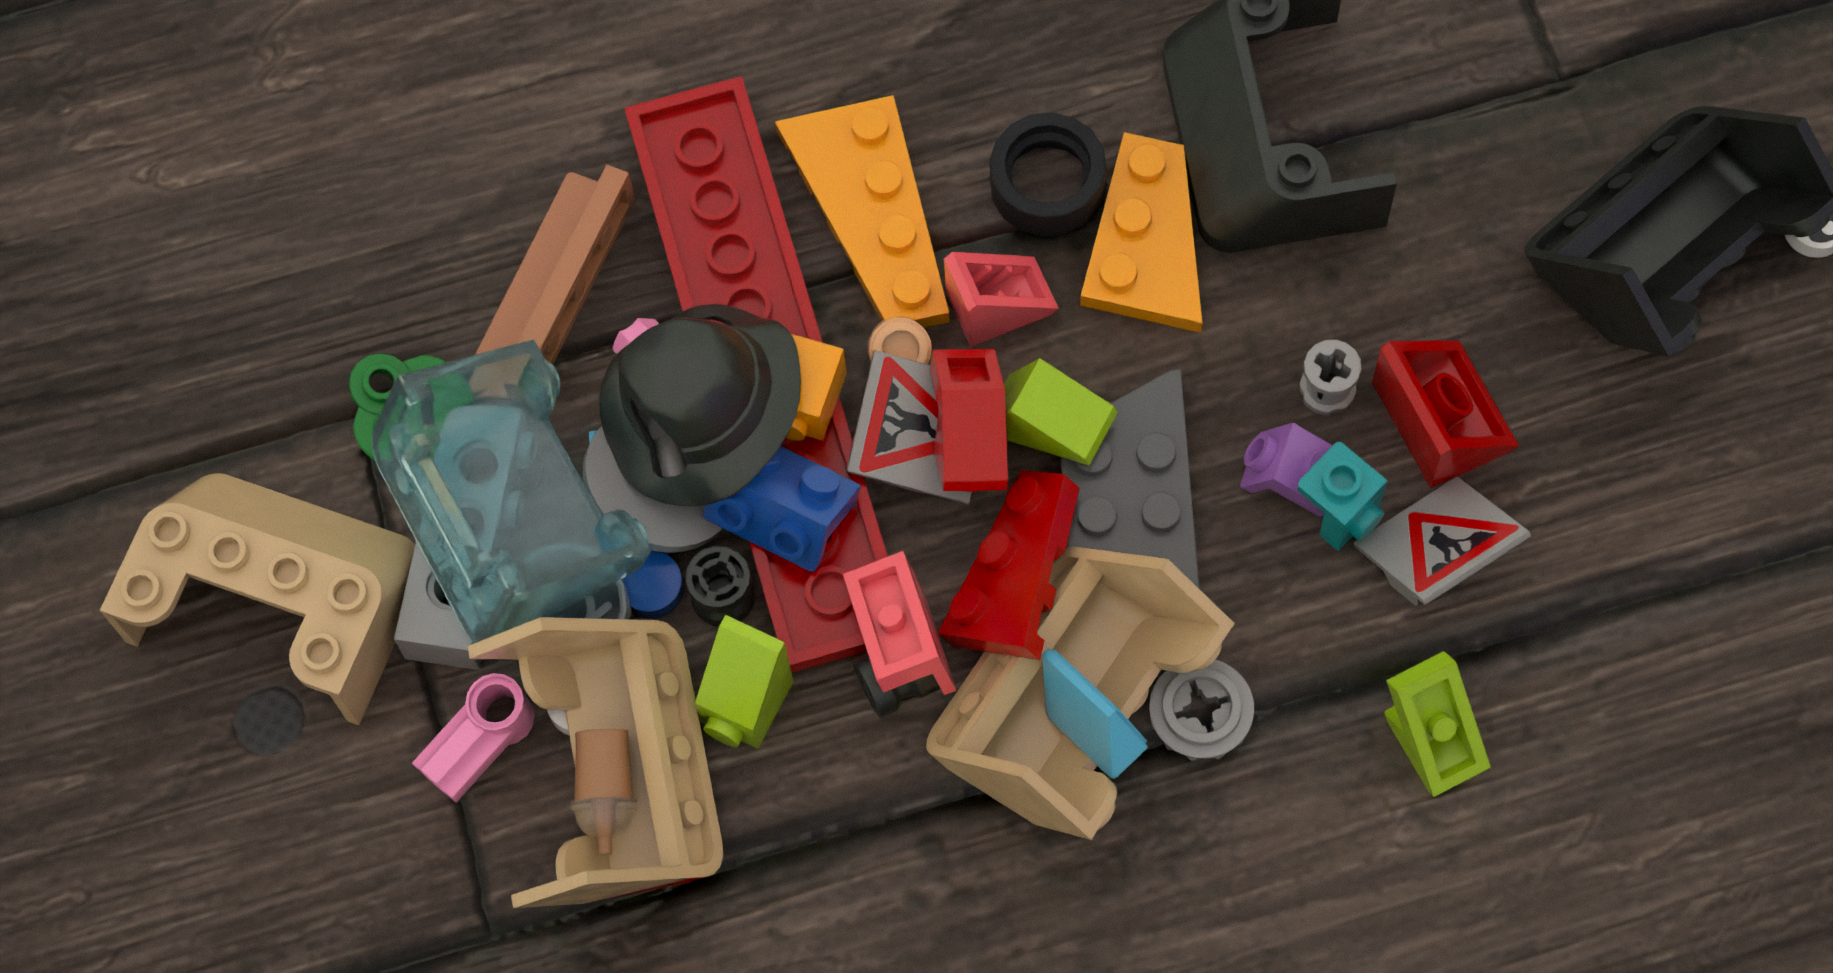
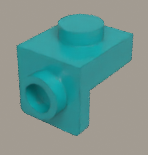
M1336 442L1298 482V491L1324 513L1319 536L1337 551L1353 536L1358 541L1364 540L1385 514L1380 509L1388 480L1342 442Z

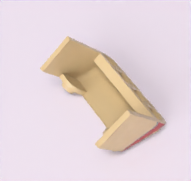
M539 617L468 646L470 659L518 660L522 684L531 700L543 709L551 711L565 710L574 764L576 759V732L591 729L628 730L634 801L612 805V854L599 855L596 805L582 804L587 835L565 841L559 848L556 857L557 880L511 895L513 908L586 904L689 883L716 873L721 866L723 858L722 837L699 716L695 706L696 700L687 653L683 640L673 627L659 620Z

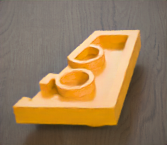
M1124 132L1083 284L1080 306L1194 332H1202L1203 323L1184 145Z

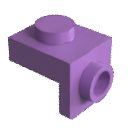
M1295 423L1262 431L1252 440L1244 456L1246 469L1240 487L1250 493L1271 489L1313 514L1322 517L1324 513L1298 491L1297 487L1299 480L1333 445Z

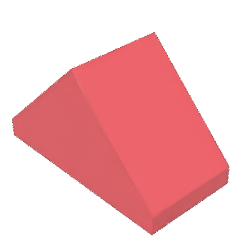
M951 252L944 258L946 296L970 347L1048 317L1059 309L1034 256Z

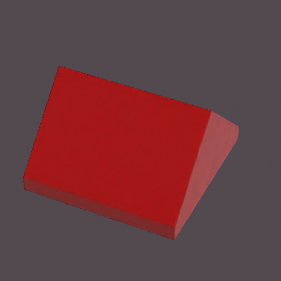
M1459 340L1388 341L1380 348L1372 384L1430 489L1502 457L1519 446Z

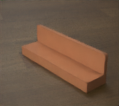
M606 164L598 181L574 172L566 175L465 373V379L469 385L532 408L636 200L628 172Z

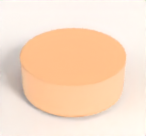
M897 316L883 320L873 329L868 340V355L871 361L873 351L877 350L928 364L931 358L932 345L928 333L919 323L907 317Z

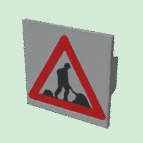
M877 350L873 351L846 472L874 479L884 484L968 505L972 492L943 491L934 452L939 409L930 373V365Z
M1456 476L1375 528L1364 540H1356L1353 543L1355 548L1384 571L1390 585L1416 606L1418 605V600L1425 605L1524 542L1531 534L1529 530Z

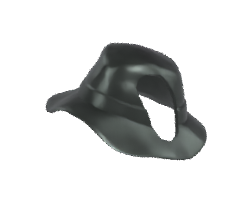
M708 304L688 308L672 319L647 329L620 350L606 370L599 394V410L606 441L626 481L644 496L661 503L676 506L713 504L733 496L744 488L778 451L796 417L800 400L801 374L795 341L789 330L776 320L761 318L742 309L727 305ZM710 319L716 320V321H719V322H722V323H725V324H720V323H717V322H714V321H710ZM634 401L681 448L687 463L683 473L667 477L658 476L655 473V446L648 435Z

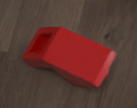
M995 349L932 350L930 373L939 409L934 452L943 491L1007 490L1008 464L1005 387Z

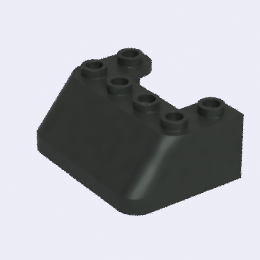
M1712 106L1693 107L1672 117L1538 231L1528 241L1524 251L1536 273L1608 342L1669 357L1687 348L1694 341L1695 333L1702 324V317L1698 310L1689 302L1699 295L1702 289L1701 286L1719 270L1737 262L1745 254V248L1763 232L1807 237L1817 233L1827 225L1829 216L1833 214V169L1806 118Z

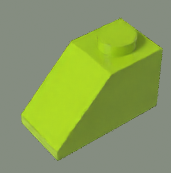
M725 615L719 626L695 701L700 721L705 724L703 730L709 736L731 747L737 748L742 741L759 749L794 682L785 642Z

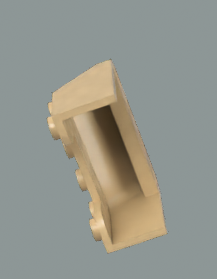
M221 473L209 474L184 488L151 510L144 517L99 611L126 643L138 647L146 628L162 622L173 612L190 577L302 616L304 619L292 643L289 654L290 666L294 674L305 686L329 694L348 722L360 725L396 643L394 636L415 544L401 534Z
M1068 547L1065 553L1053 562L1049 583L1056 588V594L1052 610L1042 612L1037 634L1045 640L1042 654L1048 648L1052 651L1055 649L1129 719L1131 714L1136 712L1146 701L1149 687L1161 670L1189 673L1194 670H1202L1212 664L1221 651V643L1235 623L1169 559L1082 547ZM984 652L932 727L927 738V751L946 769L1031 823L1092 840L1096 832L1110 820L1114 813L1117 788L1106 775L1094 771L1097 765L1049 719L1045 706L1042 655L1040 660Z

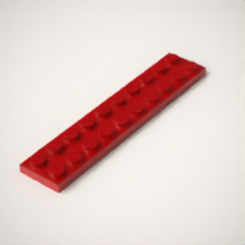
M742 76L625 107L627 121L682 312L699 305H727L742 309L761 318L776 320L783 324L791 334L823 343ZM710 319V321H714V322H717V323H720V324H725V323H722V322H719V321ZM839 397L823 441L805 436L804 440L799 441L785 438L781 445L861 485L856 504L828 538L821 564L815 571L811 572L749 541L777 639L785 642L792 673L867 652L843 574L888 557L864 477L846 472L853 440Z

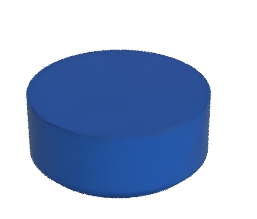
M640 552L628 559L620 570V575L627 587L631 612L640 617L659 618L665 616L678 606L683 597L684 581L680 569L670 556L662 552Z

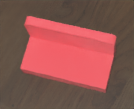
M904 551L844 573L843 577L870 662L882 691L886 692L930 674L934 675L944 695L957 691L923 588Z

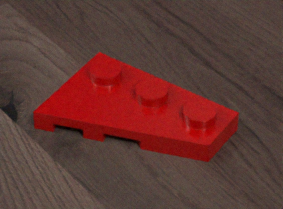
M1020 471L1015 483L1008 490L1006 501L988 536L981 543L978 555L959 592L954 596L949 612L937 633L953 647L1035 660L1041 659L1045 640L1037 634L1042 612L1052 610L1056 588L1049 583L1053 562L1065 553L1080 489L1065 474Z

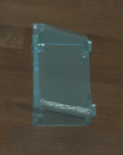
M534 339L397 376L373 430L372 449L379 471L464 632L473 643L539 617L553 616L637 572L651 552L648 546L646 531L637 519L632 518L630 514L619 509L606 512L603 516L600 514L548 418L554 409L556 398L560 393V379L555 367L545 360Z

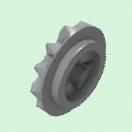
M1215 660L1202 670H1194L1189 673L1165 671L1155 683L1151 693L1149 704L1151 726L1164 742L1167 750H1174L1183 754L1191 761L1199 758H1216L1219 760L1227 752L1242 745L1254 718L1253 696L1245 679L1234 668L1219 660ZM1191 687L1195 688L1197 696H1201L1205 704H1221L1219 709L1212 712L1211 732L1209 733L1206 727L1201 725L1197 717L1189 719L1182 717V713L1187 712L1191 708Z

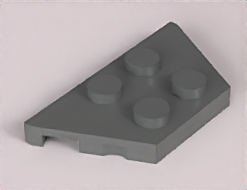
M1181 369L1170 370L1110 403L1118 413L1090 466L1060 457L1061 474H1065L1080 488L1066 548L1082 547L1169 559L1199 588Z

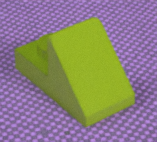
M1443 651L1386 680L1394 702V706L1384 712L1386 720L1426 789L1433 797L1491 768L1456 661Z

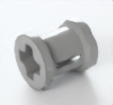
M1335 339L1324 340L1315 344L1307 352L1303 365L1304 373L1299 385L1300 392L1303 395V402L1311 411L1323 416L1344 412L1353 403L1356 394V384L1361 373V359L1356 350L1346 342ZM1338 356L1343 359L1342 364L1337 362ZM1330 373L1337 375L1330 383L1323 381ZM1318 392L1323 394L1322 399L1318 398Z

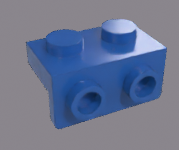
M780 446L770 461L744 488L727 499L705 505L703 517L707 521L813 572L822 562L828 538L856 504L861 485Z

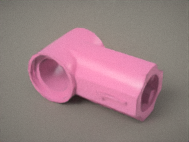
M497 673L482 676L472 684L467 692L465 705L412 764L444 794L457 803L508 745L520 742L529 734L535 718L533 705L517 682L509 676ZM503 697L515 699L514 710L505 720L500 722H489L486 720L487 709L495 700Z

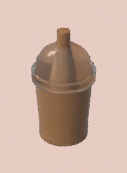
M591 729L578 731L575 733L574 801L571 802V813L575 814L576 822L585 834L598 838L599 855H611L612 837L620 836L628 830L633 820V813L637 811V799L633 797L628 730Z

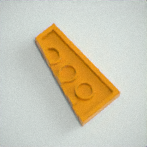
M894 95L775 121L777 135L785 149L789 150L799 169L802 180L810 194L814 195L826 217L827 225L837 243H840L853 266V272L881 322L897 316L910 318L919 323L923 328L950 322L949 310Z

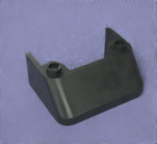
M1216 0L1173 31L1167 38L1163 51V69L1179 142L1181 145H1184L1187 178L1198 228L1203 240L1215 250L1233 253L1387 227L1397 186L1395 173L1332 183L1327 161L1314 147L1303 143L1272 146L1248 45L1249 41L1270 38L1282 31L1336 23L1341 0Z

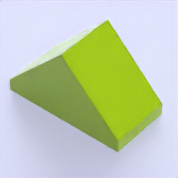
M1041 358L1011 373L1004 382L1007 441L1090 466L1118 413L1113 405Z

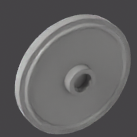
M638 407L637 411L655 446V473L662 477L676 476L683 473L687 463L681 448L677 446L655 420ZM602 426L598 429L584 456L583 483L594 511L614 533L626 541L648 550L675 553L701 547L723 531V528L707 521L703 517L705 505H669L646 497L635 490L620 472L606 441Z

